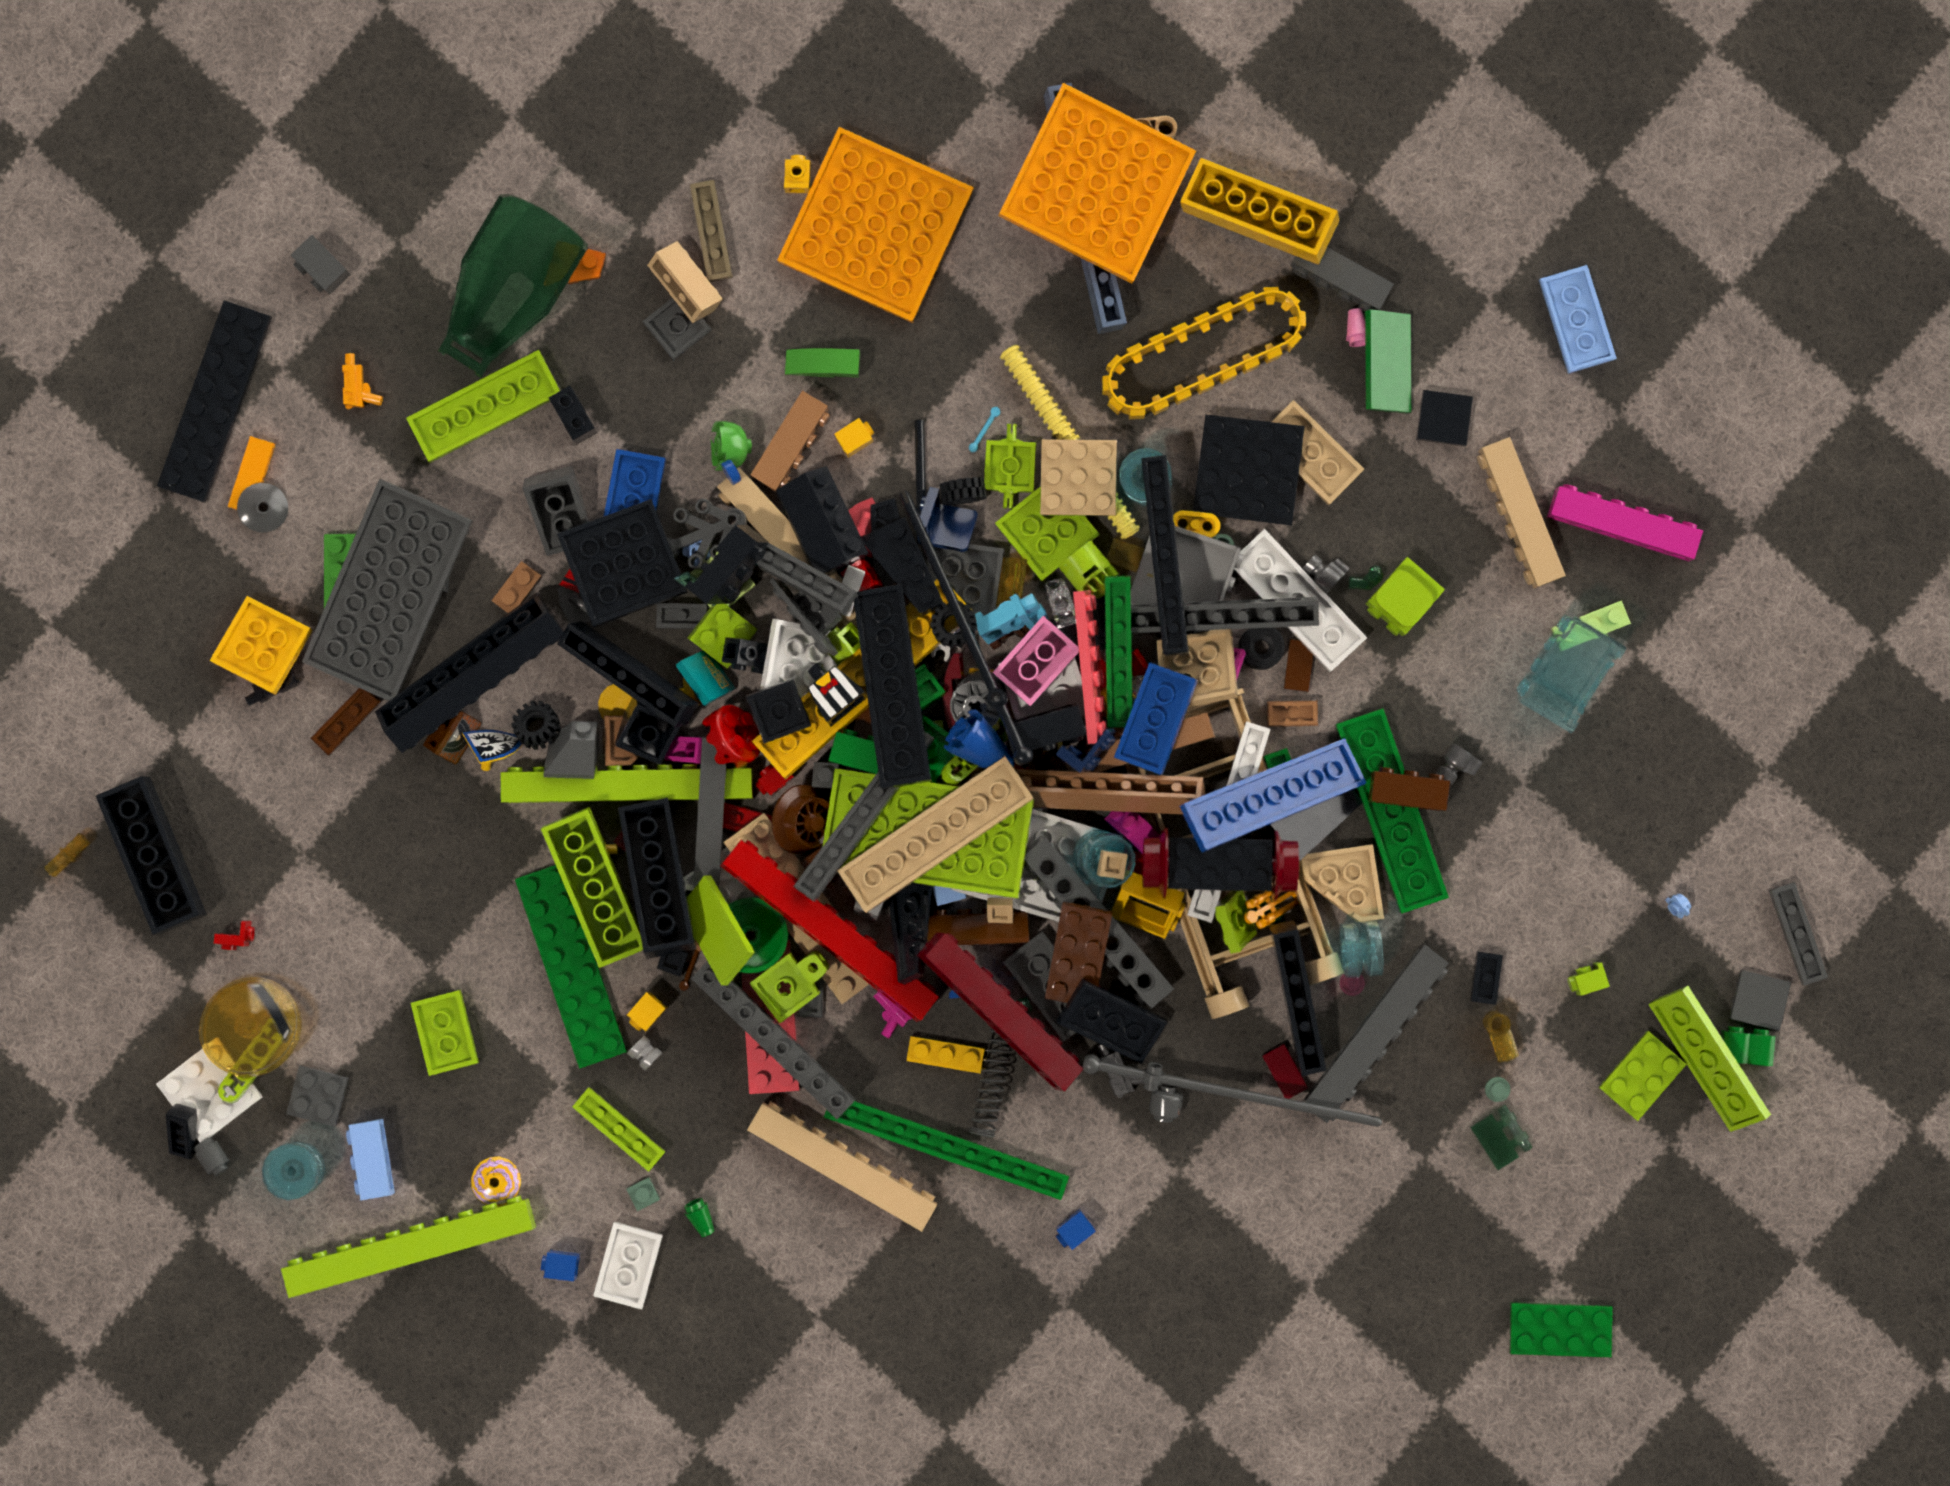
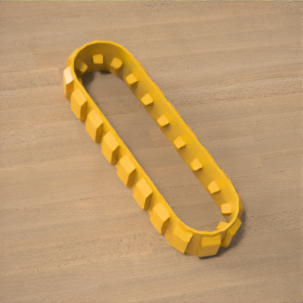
M1263 287L1259 294H1255L1252 291L1239 297L1238 303L1235 305L1230 301L1217 307L1213 315L1206 312L1195 317L1193 324L1189 326L1184 322L1171 328L1170 334L1167 336L1163 332L1149 338L1148 344L1143 347L1138 343L1127 348L1124 356L1116 355L1107 364L1106 370L1109 375L1102 377V395L1109 397L1107 406L1117 415L1120 413L1128 414L1129 420L1144 419L1145 414L1152 411L1154 415H1157L1167 410L1169 403L1172 401L1178 405L1191 399V393L1197 391L1200 395L1213 389L1214 382L1218 380L1221 384L1235 379L1237 372L1240 370L1244 374L1251 372L1259 367V362L1262 360L1268 364L1279 359L1284 349L1290 352L1300 342L1302 337L1299 332L1304 331L1306 327L1305 311H1300L1298 305L1300 300L1290 291L1285 293L1279 291L1278 287ZM1266 301V305H1274V302H1279L1282 304L1281 308L1285 312L1289 310L1293 317L1289 318V326L1295 327L1294 335L1286 332L1282 336L1285 342L1277 346L1269 343L1264 346V352L1253 357L1247 353L1242 356V362L1231 367L1223 364L1219 366L1220 372L1206 377L1204 374L1197 376L1198 382L1185 388L1181 384L1174 387V393L1163 398L1159 394L1153 396L1152 403L1141 406V402H1133V405L1130 406L1125 404L1126 399L1122 395L1117 397L1113 390L1118 389V381L1111 380L1114 372L1119 375L1125 370L1122 366L1123 364L1132 360L1135 364L1142 362L1143 355L1154 350L1159 354L1165 351V345L1176 340L1183 343L1188 340L1187 335L1200 329L1205 333L1210 330L1209 325L1222 319L1227 323L1233 320V314L1246 309L1249 313L1255 310V304Z

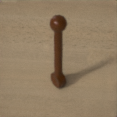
M696 949L685 978L679 984V988L682 991H686L689 988L688 981L700 953Z

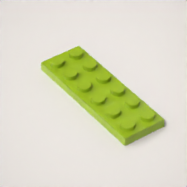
M537 350L416 412L406 419L428 462L432 463L550 402L548 397L556 394L560 389L541 352Z
M1689 986L1657 998L1648 1004L1730 1132L1766 1120L1771 1115Z

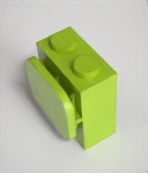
M1406 557L1365 604L1369 607L1367 611L1378 620L1381 617L1388 623L1386 628L1392 634L1404 636L1428 611L1445 589L1410 558Z

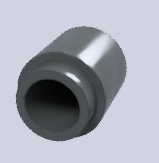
M212 1137L205 1139L194 1147L196 1151L195 1156L208 1175L214 1174L218 1176L228 1169L227 1164L230 1160L219 1143L214 1141Z

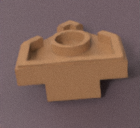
M604 716V766H630L639 757L615 746L623 716Z

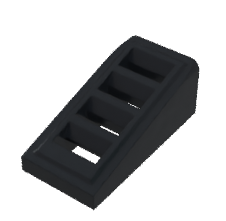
M175 1104L165 1114L169 1153L191 1160L194 1157L197 1109Z

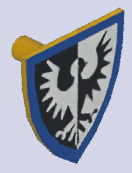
M475 730L462 733L478 762L481 764L483 771H489L491 769V762L514 754L523 745L515 734L498 730Z

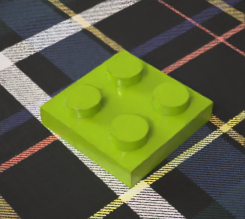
M716 604L710 607L687 638L728 669L731 664L722 662L725 637L750 640L758 629L726 604Z
M1230 891L1215 906V916L1221 924L1223 939L1229 947L1231 954L1240 952L1257 934L1254 923L1248 924L1244 920V914L1250 910L1245 905L1246 898L1243 891Z

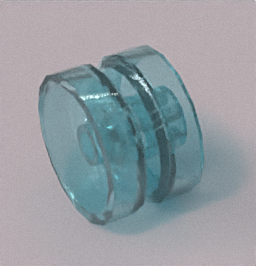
M1363 922L1360 934L1355 923L1340 924V956L1345 978L1360 977L1363 967L1368 976L1382 975L1384 964L1383 947L1378 922Z
M301 1141L290 1142L272 1150L264 1160L262 1168L263 1182L268 1191L276 1197L285 1200L299 1199L316 1190L323 1181L325 1173L324 1159L319 1150L311 1144ZM291 1167H294V1168H295V1170H296L295 1175H293V1171H294V1170H293Z

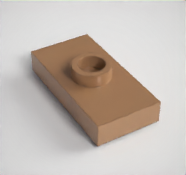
M1317 701L1267 702V727L1318 726Z

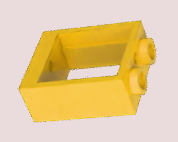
M1128 870L1113 904L1112 916L1114 919L1165 939L1169 930L1174 932L1178 920L1182 916L1186 905L1182 903L1185 893L1176 889H1168L1167 886L1166 899H1163L1158 889L1143 888L1142 876ZM1131 895L1133 897L1151 903L1155 906L1168 910L1169 912L1168 914L1163 913L1161 911H1158L1156 909H1153L1151 907H1148L1146 905H1143L1128 898Z

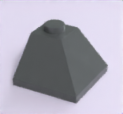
M572 721L562 728L560 732H557L559 735L557 739L551 738L554 743L548 744L544 777L594 779L600 742L598 722Z

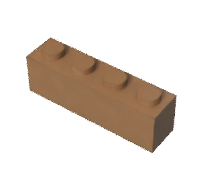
M802 391L750 474L751 478L774 492L789 483L791 477L788 475L793 468L797 470L804 459V456L801 454L806 447L811 448L817 438V435L814 433L819 426L824 427L830 417V414L827 413L829 410L828 406Z

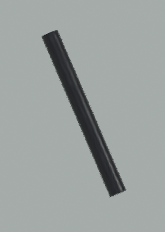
M915 420L916 504L918 514L920 515L921 500L923 496H926L924 420Z

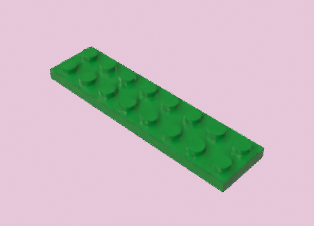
M1382 708L1335 724L1340 740L1346 739L1367 782L1365 785L1357 788L1400 914L1449 898L1418 808L1368 802L1373 771H1379V767L1394 769L1395 774L1403 775L1405 770L1384 709Z
M556 865L515 879L579 1069L628 1052L598 964Z

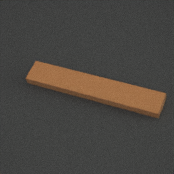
M1208 713L1183 720L1172 750L1215 737ZM1121 739L1116 740L1108 751H1102L1099 755L1102 760L1093 771L1087 772L1100 773L1129 764L1114 758ZM1092 748L1084 751L1088 754ZM1065 762L1067 771L1078 772L1076 769H1074L1072 766Z

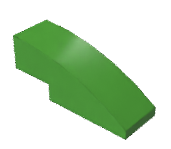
M812 348L786 350L785 375L859 378L860 350Z

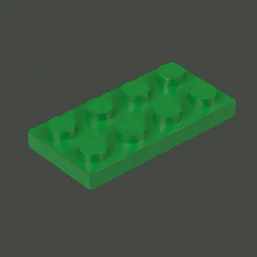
M1510 1302L1509 1353L1514 1355L1612 1358L1613 1307L1607 1305Z

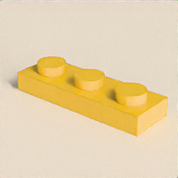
M910 1036L906 1061L981 1074L985 1048Z

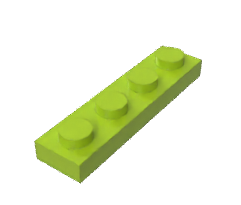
M590 1087L572 1106L648 1172L666 1152Z

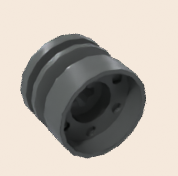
M979 671L967 674L960 681L951 697L950 711L953 719L957 722L961 717L967 719L971 716L967 712L976 709L993 727L998 722L1000 716L997 709L992 708L987 702L988 690ZM991 673L997 687L1004 690L1007 694L1004 683ZM997 695L994 698V702H998L1001 696ZM976 701L981 703L978 708L973 706Z

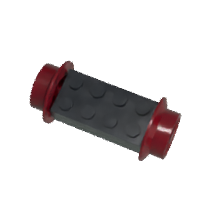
M1164 828L1159 838L1144 837L1142 887L1158 889L1162 898L1166 899L1168 877V889L1271 891L1272 901L1276 902L1281 892H1297L1299 879L1298 841H1282L1278 831L1274 830L1272 840L1234 839L1201 853L1195 838L1170 837L1168 844V829Z

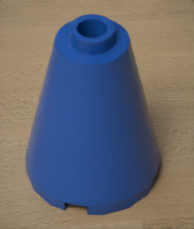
M976 709L967 712L971 715L967 719L961 717L946 737V741L949 744L948 746L944 745V748L949 753L981 768L987 769L1005 756L1014 767L1015 763L1013 762L1012 752L985 717Z

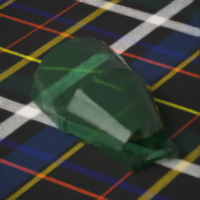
M500 194L462 258L447 336L438 352L451 356L475 371L476 376L482 378L491 362L551 312L586 254L588 244L570 226L539 206L514 195ZM455 341L483 359L482 362L479 363L453 347L452 343Z

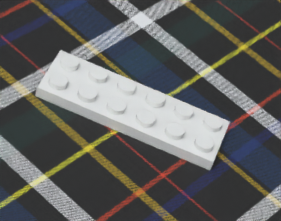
M1265 529L1240 551V554H1243V559L1239 569L1234 567V571L1260 599L1317 597L1319 603V626L1287 628L1329 672L1367 639L1361 630Z

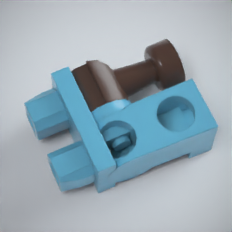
M1032 593L1022 599L1017 594H1014L1010 597L1011 601L1001 603L998 609L985 616L981 612L975 614L977 630L993 650L1002 646L1001 640L1013 635L1024 638L1043 616L1047 619L1049 618L1042 604L1038 603Z

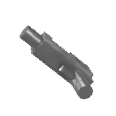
M1103 1045L1097 1046L1102 1056L1099 1058L1100 1061L1124 1066L1118 1052L1111 1053L1109 1048ZM1107 1073L1114 1095H1117L1118 1098H1122L1125 1093L1133 1092L1134 1088L1132 1085L1144 1084L1141 1079Z

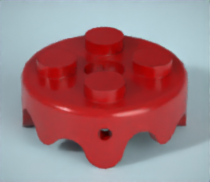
M729 704L713 711L702 721L704 726H711L706 739L717 750L714 758L716 763H735L736 768H741L759 756L760 750L752 741L760 733L750 713Z

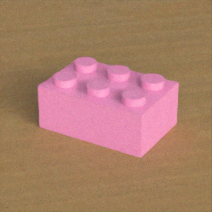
M1043 616L994 670L993 674L1026 704L1031 706L1078 654L1079 647Z

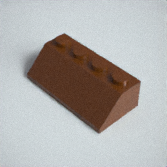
M987 908L982 909V914H972V909L957 910V915H947V910L932 911V916H929L927 942L936 932H948L958 940L959 943L957 945L1029 942L1028 913L1013 908V923H988Z

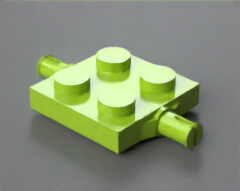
M1006 424L1007 433L1005 439L999 441L986 440L984 483L986 491H997L1004 494L1003 509H1007L1008 499L1009 509H1013L1014 494L1034 492L1036 442H1023L1016 439L1017 424H1013L1012 434L1011 424Z

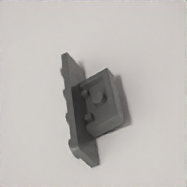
M773 577L770 583L774 587V594L780 600L786 602L788 605L786 607L787 611L802 623L800 628L816 641L814 643L816 649L822 654L827 653L835 656L838 651L825 635L842 619L841 615L801 591L794 595L783 581Z

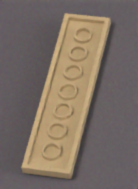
M1005 756L838 870V873L863 911L868 913L1034 800V797Z
M765 813L723 842L731 852L740 840L744 842L748 840L759 849L757 853L762 857L769 856L777 862V868L784 874L789 872L799 879L805 871L795 854L783 850L778 845L773 835L772 823ZM821 893L817 900L823 905L825 903L831 905L825 895ZM784 917L788 932L804 954L807 956L813 951H820L829 963V969L822 978L841 1004L869 985ZM812 963V965H813L816 969H818L817 964Z

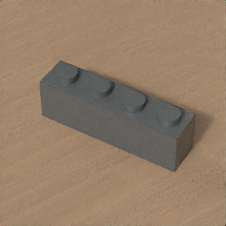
M1328 247L1319 265L1295 256L1290 266L1294 268L1293 272L1299 277L1306 278L1308 276L1316 281L1315 285L1323 290L1330 288L1337 292L1336 296L1345 302L1352 300L1359 304L1358 308L1362 309L1363 312L1370 309L1380 310L1394 285L1392 282Z

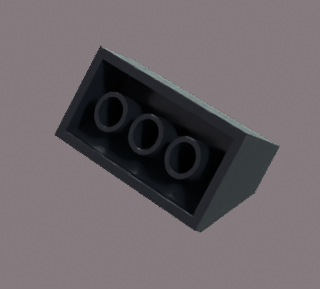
M827 466L805 472L776 490L775 493L811 567L826 575H831L843 571L859 559L864 560L868 551Z

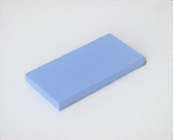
M1581 266L1539 279L1568 374L1616 360L1617 358L1588 266Z

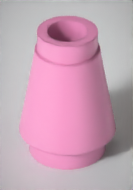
M1359 308L1348 311L1346 341L1349 342L1351 347L1366 346L1365 317L1362 309Z

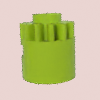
M1092 540L1075 551L1058 567L1077 591L1091 590V595H1095L1097 600L1105 595V576H1117L1119 574Z

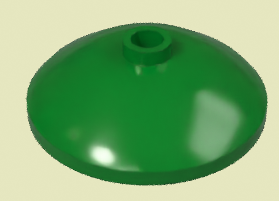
M742 898L731 902L728 906L744 934L750 930L755 933V938L748 940L755 953L739 972L757 973L772 967L781 958L787 946L788 929L784 917L759 898Z

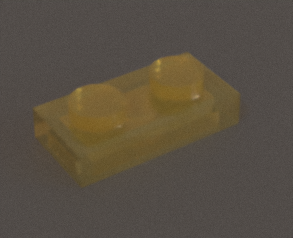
M1113 538L1106 559L1112 565L1137 573L1145 549ZM1147 573V576L1153 578L1152 574Z
M1003 557L996 607H999L1005 601H1011L1010 597L1014 594H1017L1022 599L1027 559Z

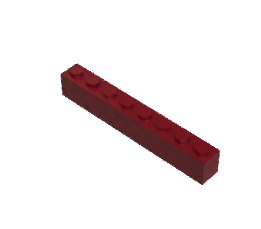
M936 932L917 956L1055 1090L1065 1092L1083 1070L1078 1064L1079 1059L1070 1051L1066 1052L1061 1047L1062 1042L1052 1034L1048 1035L1043 1030L1045 1028L1044 1024L1036 1018L1032 1019L1026 1013L1028 1009L1021 1002H1015L1009 996L1011 993L1005 986L995 983L992 980L993 974L984 967L980 968L975 963L976 958L969 951H963L957 945L959 942L953 935L948 932Z

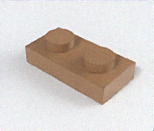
M521 561L492 599V602L507 613L511 612L524 602L542 576Z

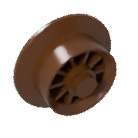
M805 784L796 785L785 791L777 801L772 815V831L776 842L783 850L792 854H804L823 845L829 803L818 789Z

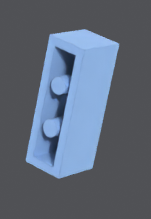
M383 1119L349 1125V1130L346 1131L348 1145H352L353 1155L350 1156L352 1170H356L357 1180L354 1181L356 1195H360L361 1201L394 1194Z

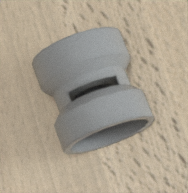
M643 1036L627 1054L632 1059H637L639 1066L646 1071L661 1056L662 1052L658 1048H653L650 1045V1040Z

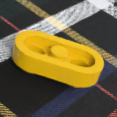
M1178 511L1173 515L1175 526H1178L1179 520H1185L1187 527L1184 529L1210 538L1216 536L1220 530L1219 519L1211 513ZM1209 522L1212 525V529L1210 531L1204 530L1203 523Z

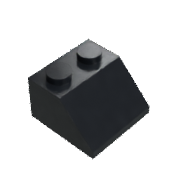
M632 697L624 712L615 746L660 765L681 726H672Z

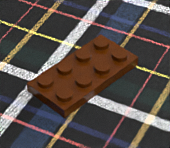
M1068 902L1062 903L1045 994L1046 999L1067 1003L1081 979L1099 986L1113 911Z

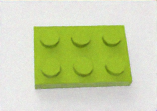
M461 990L411 1003L429 1076L479 1063Z
M1646 1031L1598 1088L1631 1117L1639 1121L1687 1064L1652 1033Z

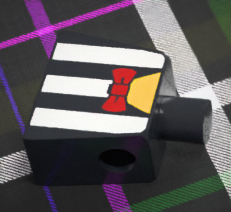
M816 663L808 670V673L815 681L808 687V690L822 716L831 727L867 698V694L836 666L826 671L820 663Z

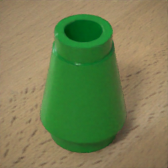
M697 1198L684 1206L685 1216L702 1238L715 1231L707 1202H704L702 1198Z

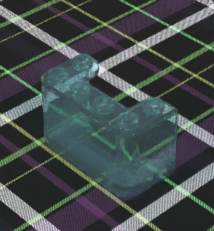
M1570 613L1568 616L1565 614L1562 616L1556 626L1559 628L1555 637L1550 636L1543 646V649L1546 650L1541 659L1536 657L1529 669L1532 673L1527 680L1525 678L1522 679L1516 691L1518 692L1520 703L1572 734L1579 724L1577 720L1580 715L1577 713L1581 715L1584 713V708L1610 667L1614 666L1615 663L1612 659L1621 658L1627 647L1575 614Z

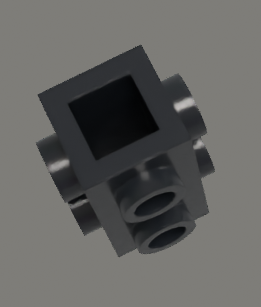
M725 637L722 662L730 663L731 669L746 671L747 666L751 667V672L763 674L768 644Z

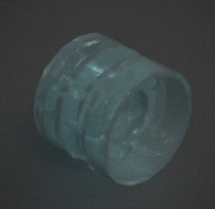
M1150 448L1137 449L1129 453L1122 461L1119 470L1120 483L1125 495L1132 502L1142 506H1146L1144 482L1141 483V475L1143 474L1141 458L1163 456L1159 451ZM1167 460L1169 483L1171 489L1172 471L1171 466Z
M1092 830L1084 834L1077 841L1073 851V863L1077 872L1085 879L1105 888L1117 887L1125 883L1132 875L1135 867V854L1131 845L1124 838L1105 830ZM1101 850L1128 854L1124 879L1097 875L1099 864L1097 855H1100Z

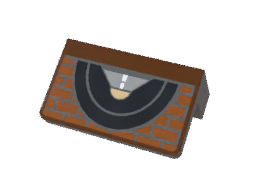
M460 710L456 717L448 719L434 733L429 734L423 746L456 765L468 747V743L462 733L478 730L482 723Z

